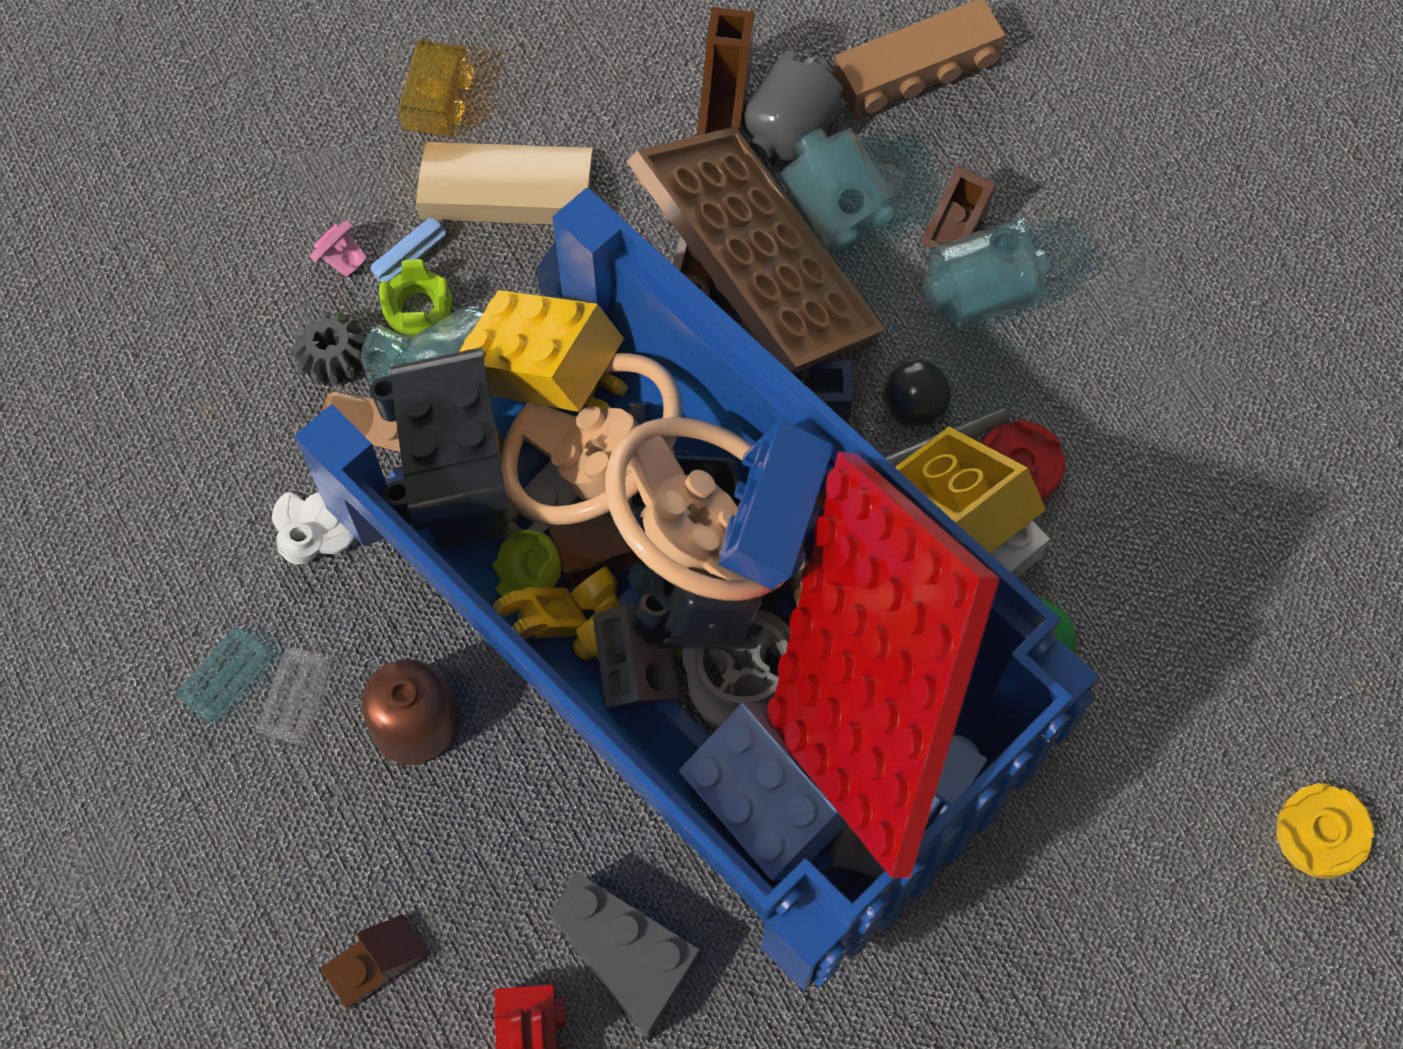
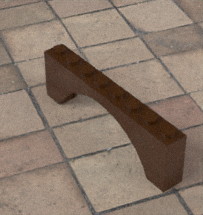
M712 6L706 39L696 136L736 127L742 135V115L747 103L752 72L754 11ZM680 236L673 265L715 303L717 289L713 279L702 264L690 254L688 245Z

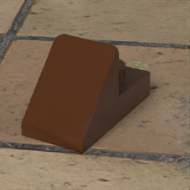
M957 165L920 244L954 261H961L979 222L985 220L997 183Z
M401 914L358 932L356 936L360 940L320 969L344 1007L349 1011L430 954L404 915Z

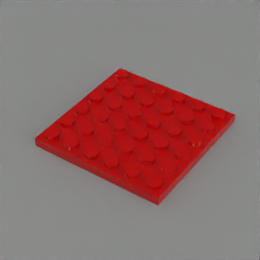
M838 452L835 467L830 471L827 478L825 505L822 516L815 523V542L809 563L805 565L802 572L803 588L798 607L792 612L790 618L791 633L786 652L779 660V679L774 698H771L768 702L766 717L770 727L778 730L789 752L891 878H910L999 578L855 453Z

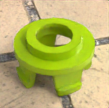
M410 259L402 261L401 274L395 276L390 282H380L379 298L383 316L387 323L399 333L409 336L430 334L444 325L451 314L453 300L446 278L428 271L423 260ZM424 294L430 297L434 307L428 315L425 311L403 313V303L411 295Z

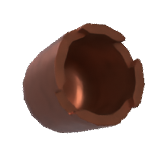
M399 659L385 664L370 677L363 690L361 708L373 743L386 758L401 765L426 764V760L435 758L442 751H447L451 748L459 732L460 711L446 680L434 667L418 660Z

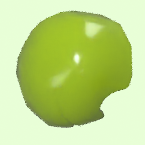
M532 529L513 532L501 544L497 560L492 564V568L496 571L500 580V585L496 586L495 590L501 596L515 590H522L525 587L554 588L561 576V561L554 541L545 533Z

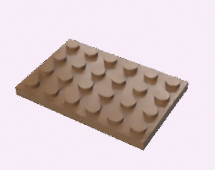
M736 127L640 149L626 161L636 174L639 184L650 193L661 208L666 221L675 227L686 242L690 254L702 264L713 279L717 291L726 297L740 316L741 323L745 329L752 333L759 344L792 374L868 343L886 330Z

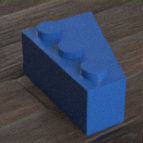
M780 420L744 452L741 464L749 467L750 470L747 483L739 481L736 485L734 497L740 499L741 502L736 516L731 515L728 520L718 563L719 566L771 590L787 578L793 579L797 575L805 557V551L800 549L804 535H807L812 530L818 518L819 508L814 506L818 493L826 487L828 475L833 469V465L828 463L834 447L833 444L784 420Z

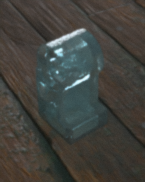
M380 325L372 328L361 351V360L368 384L372 385L376 379L390 376L391 366L422 360L420 355L411 352L412 341L409 338Z

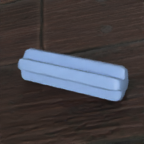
M428 218L371 265L372 273L378 281L390 282L395 276L401 274L402 261L420 259L442 241L446 236L444 228L437 220Z

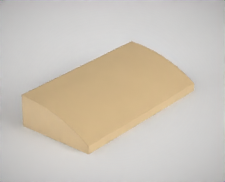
M426 142L416 197L420 220L433 218L445 221L553 224V215L586 187L591 190L593 148Z

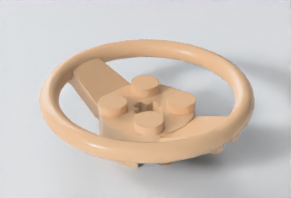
M615 353L603 374L625 371L644 375L652 380L661 392L664 406L663 418L682 417L683 404L678 384L664 366L643 355ZM527 402L511 424L500 454L507 500L525 517L544 524L565 525L580 523L608 513L610 509L606 498L605 474L609 458L617 443L629 431L639 426V423L631 414L622 409L605 408L600 410L597 406H588L575 417L548 406ZM678 436L663 437L674 455L673 447ZM524 440L551 458L561 477L578 497L584 500L583 502L565 506L546 505L533 500L525 493L519 482L517 469L518 458ZM630 464L627 466L625 476L628 500L639 492Z
M684 417L654 419L635 427L624 435L613 449L607 464L605 474L606 498L611 515L620 534L629 547L648 567L684 590L719 600L738 601L761 597L785 582L783 581L771 590L718 565L728 520L731 515L736 516L738 507L731 497L715 484L714 479L705 471L694 470L689 476L685 475L663 437L681 436L703 440L721 447L741 461L744 452L752 446L751 443L716 424ZM628 464H630L642 501L646 505L641 512L645 532L636 521L628 503L625 487ZM804 538L800 548L801 550H803ZM714 574L726 580L711 578L708 575Z

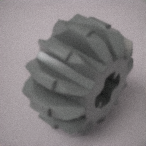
M324 309L321 314V320L315 321L306 316L305 323L308 329H295L294 337L297 343L292 345V354L298 360L297 365L300 372L304 375L311 374L313 381L318 385L326 377H329L331 384L337 386L338 376L343 374L353 380L355 373L352 367H364L366 360L363 352L367 351L368 348L366 338L361 335L362 330L356 320L349 322L347 315L342 311L333 319L330 318L329 313Z

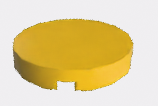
M1317 783L1301 788L1284 802L1277 817L1276 837L1282 853L1295 868L1312 877L1333 879L1351 873L1367 859L1371 851L1372 838H1374V825L1368 809L1355 794L1344 788L1340 790L1337 787L1330 786L1331 784Z

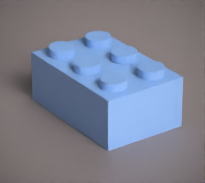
M742 702L683 765L679 772L770 880L785 879L805 858L811 862L845 827L847 822L789 752L778 730L770 727L766 717L768 704Z

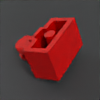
M554 985L494 989L496 1049H568L567 1047L559 1048L558 1028L567 1027L565 997L556 998Z

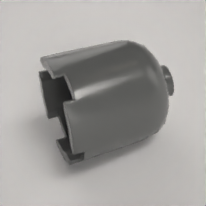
M793 51L784 52L743 109L742 122L751 140L750 145L756 153L767 159L771 157L784 161L801 159L813 148L848 105L846 100H841L839 97L843 90L842 85L829 71L816 61H812L809 67L800 61H796L798 54Z

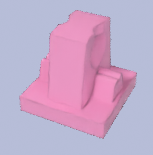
M347 220L339 227L336 224L333 225L313 245L316 249L309 256L314 262L319 258L323 259L345 277L357 269L367 258L349 234L348 229L352 225Z

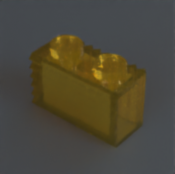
M417 40L398 107V116L402 129L448 137L452 136L454 123L461 124L463 119L464 99H461L463 88L470 89L474 75V66L468 63L466 48L463 46L457 47L454 44L450 46L446 43L440 44L437 41L433 43L430 40Z

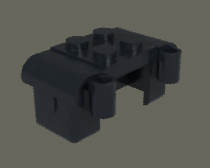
M484 347L391 366V375L376 379L370 387V394L381 418L388 422L396 421L404 475V479L394 480L385 486L383 499L408 524H413L415 530L429 529L435 544L443 549L502 537L509 530L507 512L510 510L501 470L502 461L490 385L486 374Z
M674 455L685 475L689 476L694 470L705 471L714 479L715 484L726 492L736 506H738L740 499L734 497L736 485L741 479L738 463L734 458ZM638 492L628 500V503L636 521L645 532L641 512L646 505L642 501L640 492ZM646 565L649 592L642 596L632 622L633 629L638 635L644 638H656L660 648L756 649L758 647V640L751 639L750 629L761 607V597L732 601L700 596L674 585ZM714 574L708 575L711 578L726 580Z

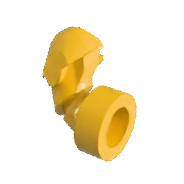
M607 566L587 578L570 594L582 610H594L595 613L619 607L616 594L618 580ZM591 616L576 629L579 638L575 639L572 644L575 654L580 659L587 661L593 657L599 659L593 616Z

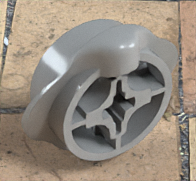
M759 610L750 629L751 639L758 640L759 645L756 649L682 648V660L687 673L689 695L694 707L706 721L716 727H720L742 702L768 704L770 699L774 698L779 678L773 675L771 668L765 664V654L769 650L780 660V657L786 652L791 631L782 619L770 612ZM710 661L718 665V671L723 674L722 685L719 689L710 682L705 673ZM746 694H756L753 696L742 697Z

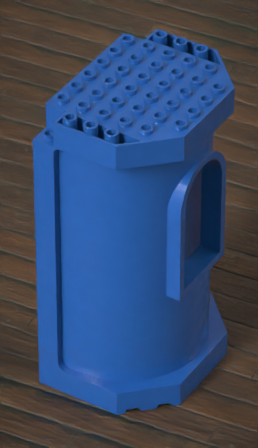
M586 187L552 216L562 297L566 300L596 303L600 306L624 338L616 353L643 355L664 366L678 384L683 404L682 417L716 424L739 435L752 445L780 420H784L833 444L834 447L828 462L833 465V469L838 452L857 454L999 578L953 733V737L959 735L974 743L979 749V754L987 758L971 785L924 832L910 878H891L884 868L882 875L876 880L828 868L834 837L811 862L805 858L785 879L771 881L679 772L683 765L710 737L708 733L674 700L642 707L606 709L599 659L593 657L588 661L582 660L575 654L572 644L575 639L579 638L578 636L535 638L533 635L524 640L512 628L514 623L519 620V610L508 616H500L495 611L493 604L502 596L495 590V587L500 585L498 574L492 568V564L497 560L500 546L506 539L503 537L499 539L492 538L443 549L435 544L429 529L415 530L413 524H408L383 499V490L388 483L404 479L402 466L394 468L389 478L385 479L372 443L333 404L294 435V438L326 509L363 546L386 539L755 910L765 924L761 949L803 991L813 983L821 988L841 967L839 964L845 956L852 961L872 940L871 936L876 931L875 929L883 934L902 914L900 911L906 906L905 902L911 896L916 900L934 882L933 878L940 871L938 868L943 863L949 867L967 848L966 844L972 839V834L975 830L981 834L999 816L998 812L1006 804L1005 800L1013 792L1011 789L1013 787L1017 790L1023 788L1037 773V768L1045 760V755L1053 747L1052 743L1055 742L1057 745H1060L1079 725L1077 722L1087 712L1085 709L1096 698L1090 691L1099 676L1053 635L1061 621L1057 614L592 190ZM625 371L609 373L628 385L624 396L613 394L600 386L593 395L594 398L606 402L610 408L622 409L628 412L629 402L647 403V422L663 418V398L659 388L652 380L638 373ZM491 396L496 429L501 434L504 443L511 424L527 402ZM550 407L558 411L573 415L575 417H577L580 413L577 411ZM677 437L673 450L686 449L698 456L734 458L738 463L741 482L747 483L750 468L741 464L742 461L730 452L703 440ZM525 440L520 450L517 465L518 478L523 489L551 461V458ZM823 509L819 511L818 518L822 516ZM522 517L516 525L522 530H526L532 523L525 517ZM815 525L813 526L812 530L807 535H805V549L808 563L810 561V557L815 542ZM645 563L613 574L618 580L616 594L619 607L623 605H639L642 596L649 592ZM561 566V576L554 588H567L571 594L578 586L569 588ZM789 585L783 595L771 603L762 604L760 610L770 612L782 619L789 628L792 612L797 608L794 590H792L791 585ZM580 608L587 620L593 616L592 614H595L594 610H582Z

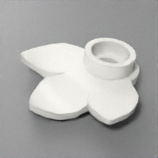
M287 492L277 500L274 506L272 521L279 531L276 537L277 549L290 563L306 564L312 561L318 553H340L347 549L356 539L326 509L319 492L309 496L305 501L296 494ZM295 539H305L300 542L294 541Z

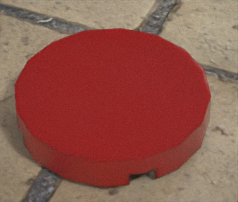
M1018 420L1006 425L1001 424L994 427L982 440V444L1028 468L1042 502L1049 499L1059 487L1066 467L1065 456L1063 458V452L1060 449L1061 444L1056 436L1042 425L1027 420Z

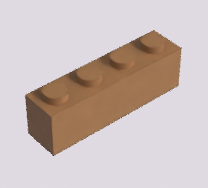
M974 0L834 55L832 75L842 85L843 90L840 94L848 102L847 107L853 117L865 112L875 113L890 102L903 97H915L925 88L940 82L943 84L950 83L965 72L975 68L984 69L993 65L1001 57L1006 35L986 1Z

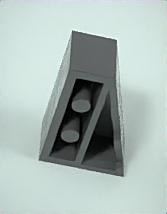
M576 872L549 912L552 921L648 1042L699 961V949Z

